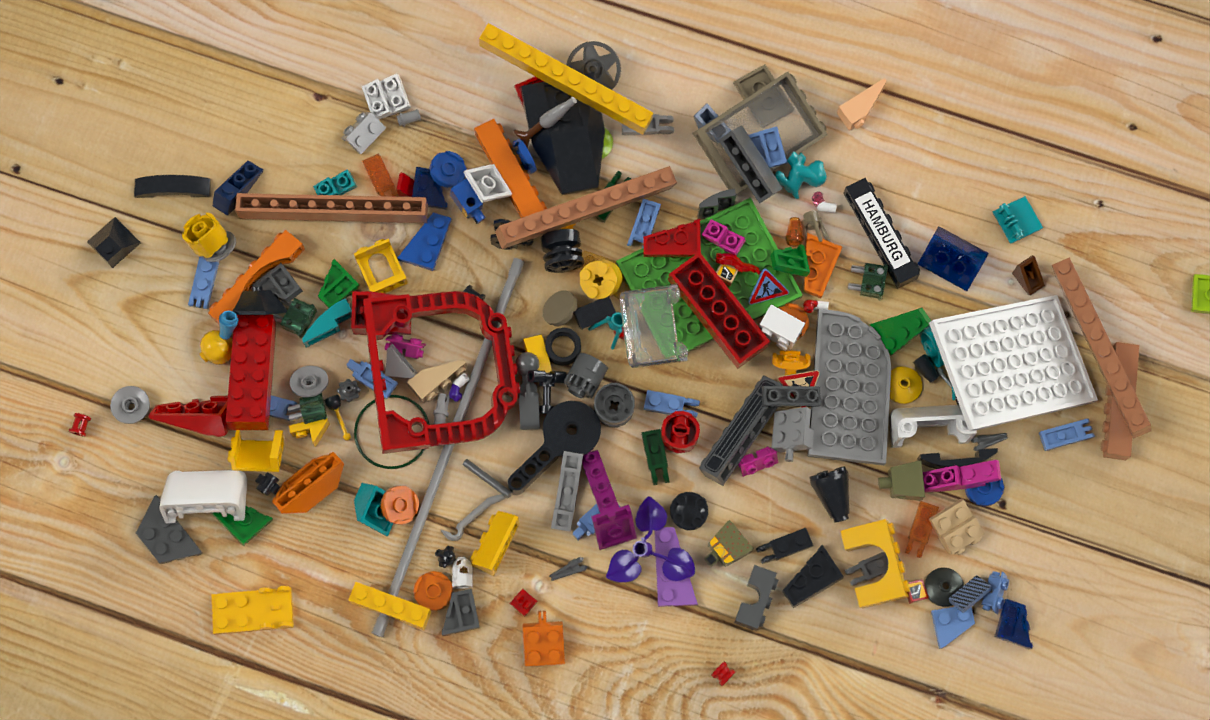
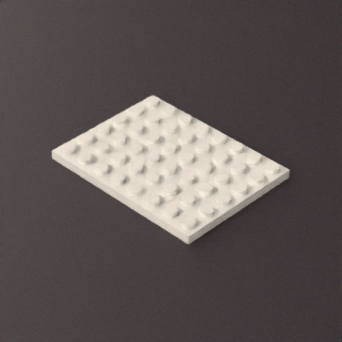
M1057 295L935 319L929 323L969 432L1098 401Z

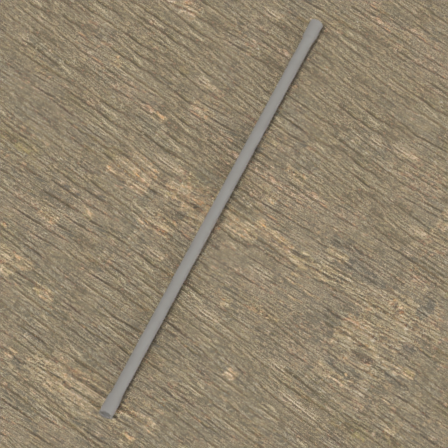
M513 259L507 281L494 313L504 315L516 281L523 268V260ZM493 321L491 323L492 326L495 328H499L500 322ZM484 338L453 422L464 421L492 347V341ZM455 444L443 446L388 594L398 596ZM380 613L371 634L383 638L390 616Z

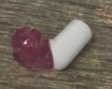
M819 191L813 194L812 203L819 211L836 213L837 204L826 203L823 194Z

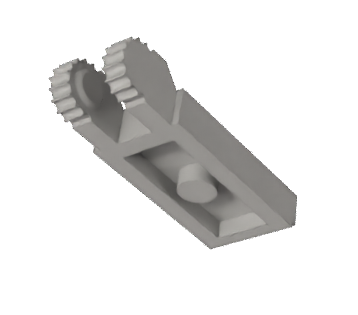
M653 114V118L643 135L674 133V127L659 126V122L672 123L674 117ZM622 124V135H642Z

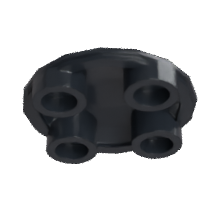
M694 492L678 494L670 506V516L673 522L684 530L700 528L708 517L706 499Z

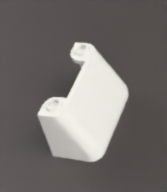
M959 405L897 408L889 416L892 448L902 447L904 439L914 436L919 427L947 426L948 435H954L958 439L959 444H968L977 434V430L969 432Z
M232 469L193 472L173 471L167 477L160 500L159 509L165 523H176V517L184 518V513L221 512L223 517L231 514L234 516V521H244L247 476L242 471Z

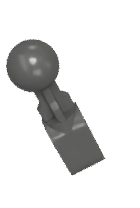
M524 352L515 361L517 372L522 375L519 394L520 430L540 429L537 385L534 382H528L527 374L528 370H538L540 363L535 354Z

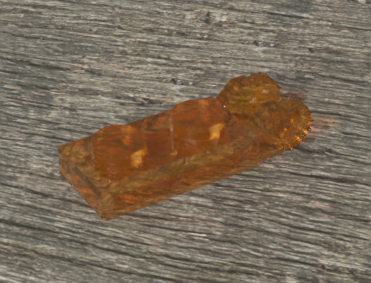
M378 153L363 160V165L377 194L385 196L384 192L390 190L392 197H398L394 183L380 154Z
M923 501L919 502L908 536L909 540L905 553L909 554L915 540L921 542L916 557H922L933 528L929 518L937 514L938 506Z

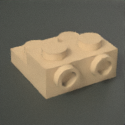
M959 499L929 518L946 552L952 555L963 553L965 546L970 543L971 545L977 544L981 541V536L985 534L976 517L972 516L964 499Z

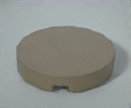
M565 290L554 293L544 305V320L555 327L566 324L573 317L572 313L577 309L576 297Z

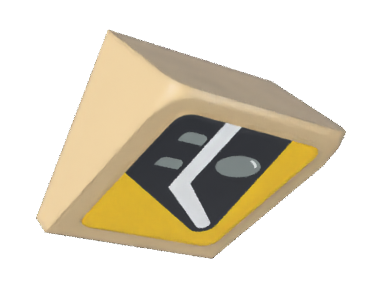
M720 264L716 273L726 285L731 287L738 270L730 265Z

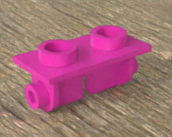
M392 334V336H388L385 339L390 341L386 343L385 350L393 344L401 354L403 349H406L405 356L423 358L424 351L421 348H424L426 344L421 343L422 340L416 338L407 340L398 334Z
M768 446L756 451L757 458H754L752 453L745 455L738 464L739 468H741L742 477L752 475L759 470L770 468L777 464V451Z

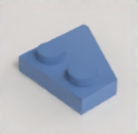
M777 126L749 134L750 139L769 168L787 164Z

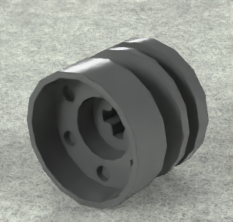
M609 383L597 391L594 398V411L603 425L610 428L621 427L631 419L634 413L635 399L632 392L626 386L620 383ZM611 403L614 405L618 404L617 411L614 409L610 410Z

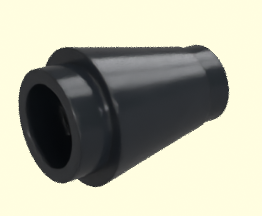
M923 354L913 362L914 368L930 383L939 377L930 356L927 357L926 354Z

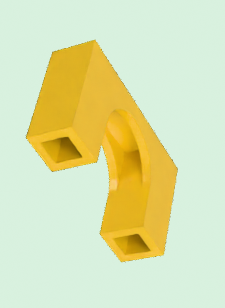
M882 519L840 531L846 551L876 546L880 547L888 558L887 573L880 581L855 588L860 608L864 609L908 597L907 592H910L908 581H904L903 573L905 572L903 561H899L898 558L900 548L898 542H894L893 534H895L893 523H889L887 519Z

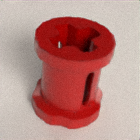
M74 413L75 419L72 428L68 432L86 437L85 430L88 422L91 421V417Z

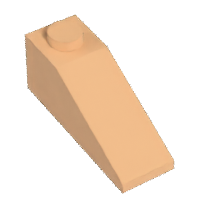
M885 78L839 106L837 115L849 131L864 125V121L885 87Z

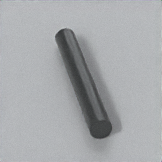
M468 459L463 462L464 467L506 498L512 495L509 489Z

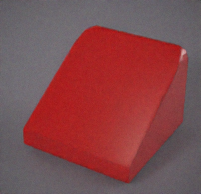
M401 172L396 188L397 193L401 197H412L415 180Z

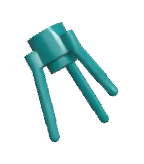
M614 313L611 317L607 316L604 320L590 326L588 330L591 331L608 323L610 329L616 331L611 345L613 350L622 332V327L626 323V314Z

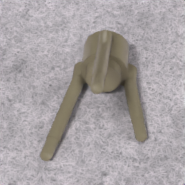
M806 212L803 215L804 220L801 221L802 245L805 246V251L807 227L809 230L815 229L819 242H822L820 227L824 238L831 242L818 212Z

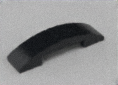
M190 175L140 177L135 179L134 197L154 198V195L210 197L211 179Z
M998 448L979 449L975 453V458L941 460L940 453L920 454L917 461H921L922 465L934 469L955 465L962 467L990 460L998 452Z

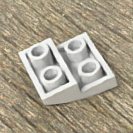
M397 73L384 80L376 79L362 86L370 112L377 119L392 116L411 108L402 81Z

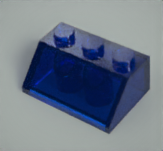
M938 226L918 265L968 291L989 253Z

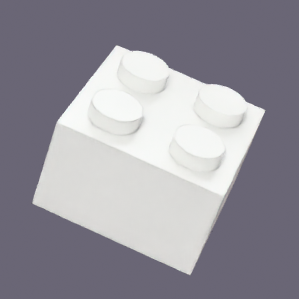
M770 305L759 328L769 340L776 342L780 349L791 351L805 323Z

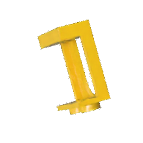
M389 238L386 240L380 239L374 245L359 248L354 253L370 291L388 293L408 284ZM374 254L384 255L394 276L377 283L369 267L370 257Z

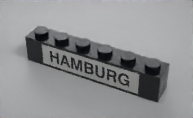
M863 178L845 187L843 194L898 289L917 280L920 275V268L911 259L909 248L903 245L901 234L898 230L894 229L892 218L889 214L885 213L884 205L881 199L876 197L872 183Z

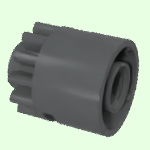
M579 353L564 380V384L567 385L568 391L574 396L581 399L584 396L592 398L608 367L589 354Z

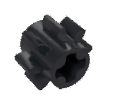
M266 472L264 476L259 474L255 480L258 484L256 489L266 496H269L271 492L276 494L280 488L277 484L279 479L269 472Z

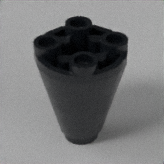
M839 467L830 472L828 470L817 473V475L811 476L810 484L834 523L849 519V474L846 467Z

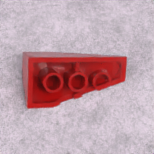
M211 396L210 400L199 402V399H192V402L187 404L173 402L156 405L148 416L149 419L200 434L221 437L225 436L229 431L226 424L228 396Z

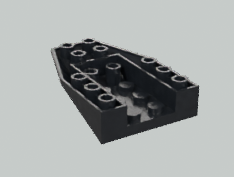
M594 72L583 74L596 81ZM546 82L521 86V97L528 129L536 125L544 113L567 101L572 96ZM576 99L577 103L553 126L543 128L531 137L534 150L561 195L599 187L605 135L603 117L600 111Z

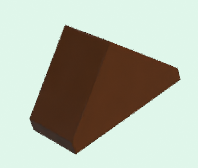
M1033 255L1018 264L1012 272L1028 295H1032L1045 286L1036 258Z

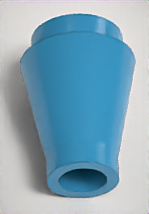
M224 311L219 316V336L222 339H229L233 330L238 324L236 313Z

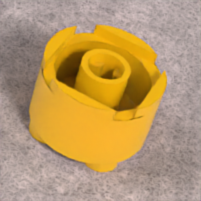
M206 213V215L202 216L197 214L190 218L183 227L185 231L184 234L182 233V238L198 256L210 258L228 242L225 229L211 213Z
M605 259L588 263L580 272L581 288L589 298L603 299L612 296L618 291L622 283L620 268L615 263Z

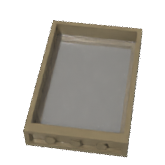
M788 71L692 133L727 189H735L736 195L748 188V185L719 142L720 138L733 129L742 125L749 135L777 126L786 159L790 157L793 151L799 154L828 135L824 123L818 120L815 109L811 105L809 106L805 93L799 90L795 77L789 74ZM776 166V167H773V168H770V169H771V171H773V170H775L776 168H778L779 166Z

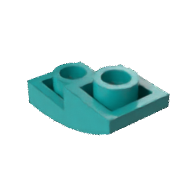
M347 169L333 178L328 177L313 187L317 195L341 196L358 186Z

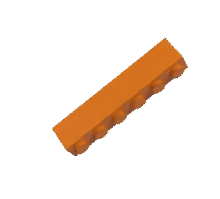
M492 119L475 127V136L491 165H495L512 192L509 198L520 218L546 210L545 203L543 201L540 202L537 197L539 193L535 185L531 186L528 181L530 180L526 169L522 170L519 156L513 154L511 150L513 146L510 140L505 139L502 125L500 123L497 124L495 119Z

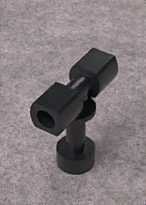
M528 370V382H540L539 386L543 387V406H539V413L548 414L554 407L551 406V387H555V383H564L567 372L550 371V373H546L545 371Z

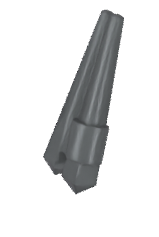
M1007 433L974 437L971 442H978V446H975L973 450L984 449L1008 439Z
M583 557L574 558L568 562L569 564L549 575L551 580H557L585 571L587 566H579V563L583 561Z

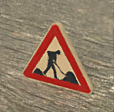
M816 370L779 376L778 381L783 386H815L820 372Z

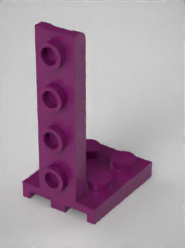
M599 451L589 452L583 456L582 466L600 514L591 516L599 550L637 539L630 506L619 507Z

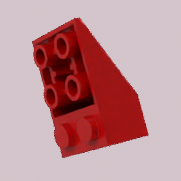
M352 291L351 329L353 334L367 335L363 299L395 295L372 291ZM399 313L397 317L403 320L407 318V315ZM411 322L404 328L393 327L386 335H411Z

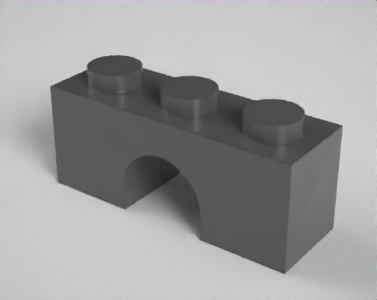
M754 565L747 587L757 591L759 601L752 605L742 602L734 622L735 624L757 631L758 627H763L766 616H763L765 608L769 609L772 598L769 597L771 589L775 590L779 579H776V572Z

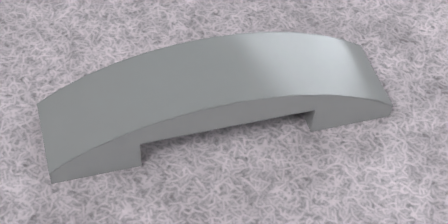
M568 451L563 453L551 525L552 529L571 531L583 454Z

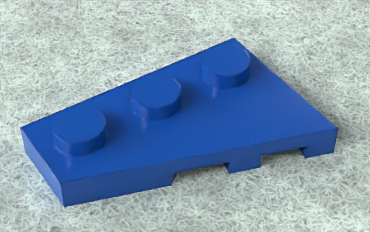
M433 212L428 218L427 223H424L398 256V261L434 271L451 223V218Z

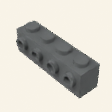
M742 125L719 139L722 147L759 204L783 189Z

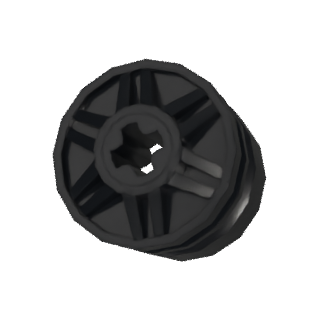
M559 229L547 232L541 236L542 251L546 253L543 256L546 271L553 273L568 272L584 265L583 252L581 249H578L581 246L579 231L575 229Z

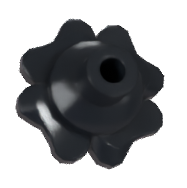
M446 546L444 550L438 549L435 552V556L438 557L439 567L446 568L453 564L456 560L455 553L453 552L454 547Z

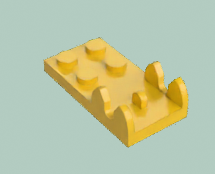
M279 586L277 589L263 587L254 591L211 594L214 635L294 628L292 588L289 586Z

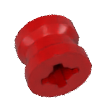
M723 661L711 676L717 678L719 684L723 686L736 672L733 669H729L727 663Z

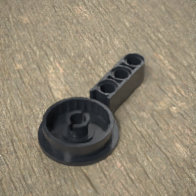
M565 401L557 404L548 412L543 423V445L508 478V489L513 495L523 493L559 456L563 457L564 451L580 453L584 456L595 448L601 435V424L595 411L582 402ZM576 427V434L570 435L567 433V429ZM542 454H547L549 456V460L541 461L539 459V456ZM529 467H532L536 470V472L532 475H529L525 472V470ZM517 480L522 485L519 488H514L511 483Z

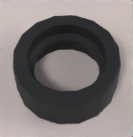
M565 327L551 331L545 342L549 360L561 366L570 365L575 362L578 354L581 353V340L578 334L572 329ZM559 336H567L574 342V351L567 357H559L552 350L553 341Z

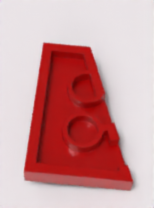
M700 219L643 237V257H693L698 252L701 253Z

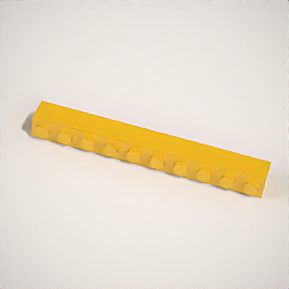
M490 23L487 24L479 38L480 47L642 135L653 118V112Z

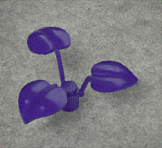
M648 496L641 503L636 514L637 528L642 532H649L645 537L641 538V541L634 543L633 553L629 550H620L613 555L606 578L615 582H631L635 580L642 570L641 565L637 562L639 557H648L650 555L666 560L662 565V571L664 576L671 581H682L694 576L695 564L687 551L682 548H672L667 557L653 552L652 545L646 542L652 535L653 530H661L667 522L665 509L652 497Z

